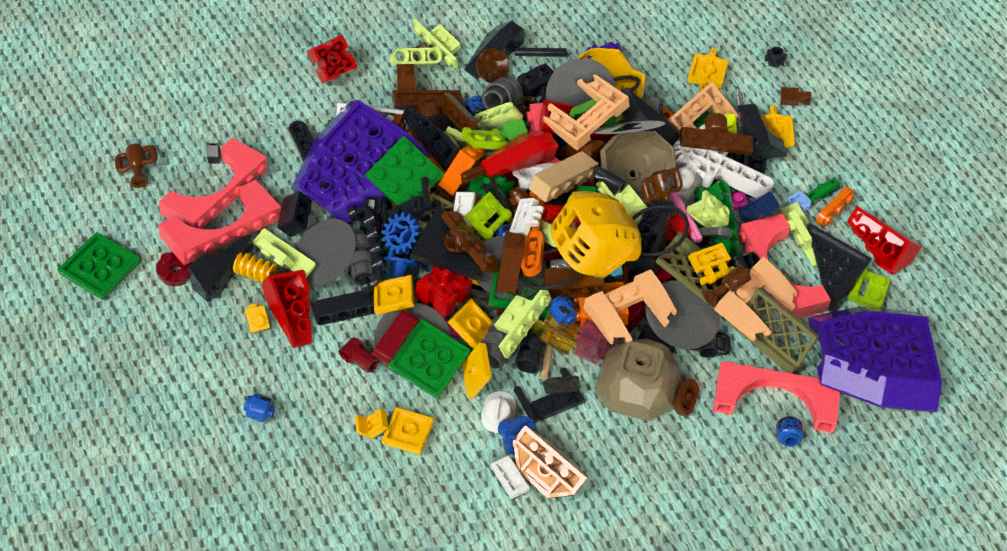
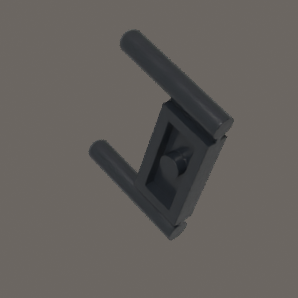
M422 177L421 179L423 196L419 195L389 210L387 198H380L383 230H386L384 223L389 224L388 218L395 219L394 215L396 213L401 216L403 212L417 218L425 214V211L429 212L432 210L429 179L427 177Z
M562 368L560 374L568 387L534 400L531 404L520 386H516L513 389L527 416L535 423L586 402L567 368Z

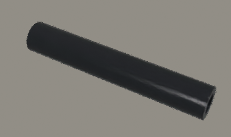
M515 47V56L566 57V48Z

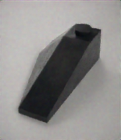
M513 21L496 26L487 33L465 67V71L476 79L480 78L476 68L479 55L486 49L496 48L504 51L507 57L515 51V47H520L524 44V29Z
M628 87L621 90L622 93L629 97L630 106L622 112L626 122H665L663 126L649 130L656 131L673 146L679 139V136L672 124Z
M738 105L737 109L744 135L753 136L751 161L787 157L784 141L757 105Z
M655 200L651 206H674V202ZM667 208L654 209L643 214V219L637 225L642 239L641 251L649 253L664 250L673 210ZM640 255L638 260L626 261L624 265L639 274L651 269L657 275L660 265L655 261L659 256L645 257Z

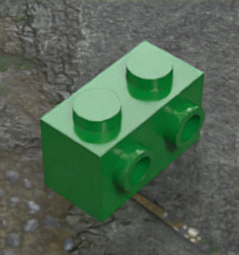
M485 174L470 181L469 190L485 196L486 193L482 185L489 184L490 180L494 179L506 198L509 196L508 192L514 188L515 181L507 179L503 175L489 178Z

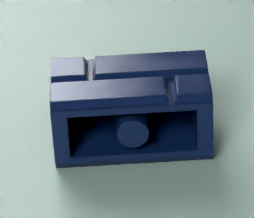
M767 192L739 207L738 212L741 220L747 223L767 216L778 209L779 204L773 193Z

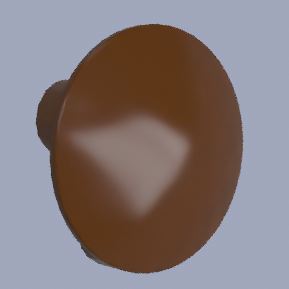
M489 48L479 55L476 68L479 76L484 81L492 83L500 77L508 76L509 62L504 51Z

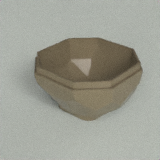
M654 130L615 134L600 151L601 167L625 180L645 205H652L654 201H646L641 188L642 180L650 177V174L653 172L676 168L674 147ZM629 172H634L635 177H631ZM672 174L670 175L671 187H675V182ZM648 183L651 195H653L655 191L652 183ZM608 187L613 195L617 193V191Z
M649 339L632 340V342L627 344L625 341H621L604 355L594 389L609 411L649 421L673 409L681 379V371L671 351L665 345Z

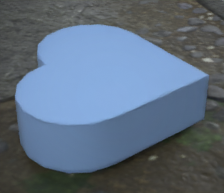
M799 190L788 197L786 204L788 206L797 202L802 211H807L810 209L812 202Z

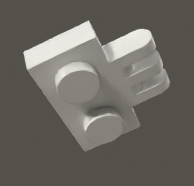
M535 198L520 199L510 232L528 236L530 227L539 226L540 222L538 220L541 219L542 215L540 213H543L544 208L537 206L538 200Z

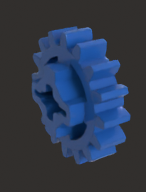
M403 212L400 216L396 213L394 215L395 219L389 217L390 223H384L386 230L381 232L385 234L382 241L387 242L385 247L390 249V252L402 255L403 252L409 254V249H414L418 237L421 236L419 231L422 227L418 225L419 220L415 219L414 216Z

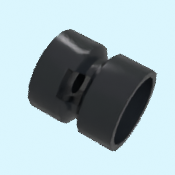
M524 337L515 360V366L522 372L538 373L546 351V343L538 337Z

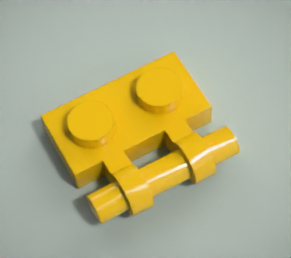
M723 243L691 253L688 256L697 274L704 272L705 274L704 277L700 278L702 285L716 283V280L723 279L729 271L735 268L733 266L728 268L726 264L731 258ZM718 267L719 271L714 273L712 268Z

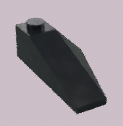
M407 105L402 114L404 121L444 171L448 170L463 146L411 105Z
M248 235L232 242L230 247L226 249L221 247L217 249L215 254L210 255L207 253L188 266L192 289L206 302L217 298L235 275L233 265L237 255L242 252L244 257L246 253H251L254 249L252 236Z

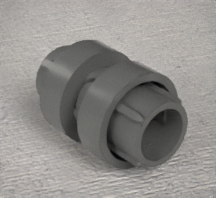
M503 76L484 88L482 102L487 110L507 102H512L516 106L522 99L523 90L515 78Z
M356 229L353 230L356 239L354 255L344 273L348 279L353 281V284L360 286V281L366 278L370 280L374 278L375 270L371 265L373 258L369 252L370 241L364 231Z
M501 315L493 318L488 327V332L480 342L486 343L490 367L494 369L510 363L516 353L515 350L506 359L498 347L507 335V333L497 330L494 326Z

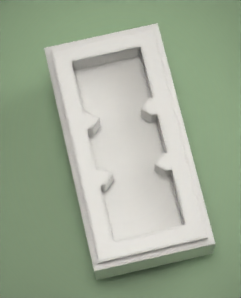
M456 192L454 211L462 214L464 221L472 228V225L464 216L475 206L476 194L475 192Z
M509 455L491 463V469L510 499L529 491V485Z

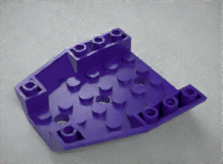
M360 100L350 101L314 139L291 189L294 192H302L329 213L332 219H339L351 224L354 221L348 215L347 209L353 205L357 207L364 206L365 197H386L365 177V174L403 136L428 159L431 156L412 135ZM373 130L379 131L375 136L370 135ZM348 157H354L352 162H345ZM324 183L330 184L327 189H321V186Z
M860 306L808 318L810 329L819 335L823 360L817 367L820 385L882 408L937 412L942 379L927 316L911 311ZM836 339H839L844 345L839 344ZM874 343H877V345L880 346L881 349H880V348H877V347L874 345Z

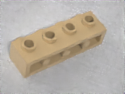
M581 151L534 174L529 190L545 202L556 199L559 195L567 193L579 185L581 186L588 180L594 179L593 169L598 167L599 163Z

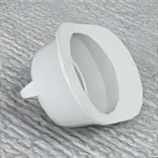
M544 163L513 171V175L518 178L520 188L529 190L534 174L555 164Z
M497 391L487 396L482 411V423L486 429L498 433V426L502 420H514L516 411V400L514 397L504 391Z

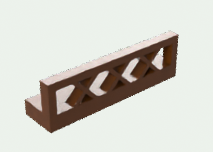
M443 93L441 110L461 131L464 127H470L473 130H485L451 93Z

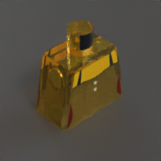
M550 314L548 319L539 316L533 326L542 329L540 337L542 341L568 355L577 340L580 323L575 321L569 326L558 324Z

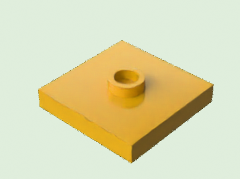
M412 275L380 281L374 287V311L376 315L414 307Z
M469 299L448 321L473 350L488 332V327L492 322L472 299Z
M479 342L462 364L467 398H474L492 377L486 343Z
M396 407L388 424V429L382 438V444L421 455L434 424V418Z

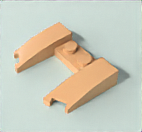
M596 74L593 75V82L586 84L582 79L577 81V85L597 102L579 119L574 120L551 103L548 106V110L551 111L550 117H543L544 122L577 151L591 140L590 134L613 115L618 117L630 106L627 95Z
M710 82L682 108L669 117L667 121L672 124L680 138V129L682 127L696 128L692 122L706 110L710 114L715 112L723 115L735 114V119H738V113L714 83Z
M764 256L752 267L750 271L751 280L735 291L730 290L714 309L752 341L756 339L755 334L762 332L765 337H768L772 333L757 314L746 305L756 289H765L790 311H793L795 308V304L792 303L793 296H797V291L785 276Z
M651 269L635 276L633 282L604 294L601 291L585 298L583 306L584 310L610 344H613L614 338L623 337L626 344L633 340L617 314L622 309L644 300L664 327H667L670 322L667 319L669 314L676 315L677 313L669 295Z

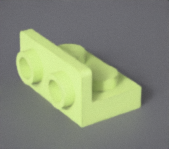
M707 190L702 192V200L687 206L686 213L705 228L723 227L729 223V208Z

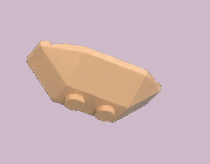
M525 425L516 436V439L512 441L516 465L521 475L547 498L575 495L587 480L586 475L578 465L549 440Z

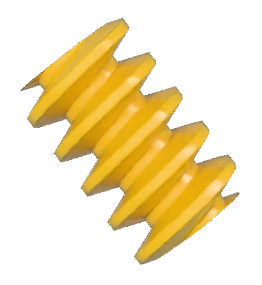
M240 252L235 259L233 271L235 274H241L243 277H248L250 280L254 279L256 282L263 284L268 276L276 275L277 263H273L270 267L271 262L269 260L264 263L263 258H259L257 261L256 255H253L250 259V253H246L243 257V253Z

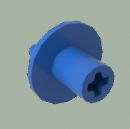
M389 252L388 257H384L387 264L391 265L389 280L407 276L408 268H419V263L416 260L394 257V252Z
M519 416L512 421L504 419L499 423L498 433L503 437L504 449L509 454L515 455L512 441L516 439V436L525 425L537 432L536 424L531 418Z

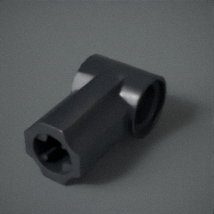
M365 197L364 206L370 208L372 213L377 214L379 223L375 224V227H378L381 231V199ZM363 213V217L361 218L360 230L364 231L366 234L368 230L363 220V218L365 217V214Z

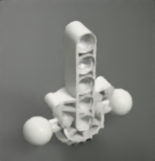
M705 124L700 126L699 129H705ZM680 138L673 145L676 168L679 170L683 182L681 190H687L693 186L697 173L703 179L702 185L706 188L711 186L714 179L718 181L723 180L729 186L754 198L770 192L774 182L770 177L726 157L728 152L680 146Z

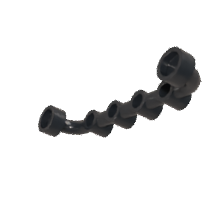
M353 205L347 209L348 215L355 222L362 218L363 213L365 214L363 220L368 230L366 236L370 241L369 252L373 258L371 265L375 270V276L372 280L366 278L360 281L361 290L365 295H369L374 292V287L380 283L383 277L382 269L387 267L385 258L383 256L380 257V254L385 249L380 241L377 242V239L382 237L380 229L375 227V224L379 223L377 214L372 213L371 209L367 206L357 207Z

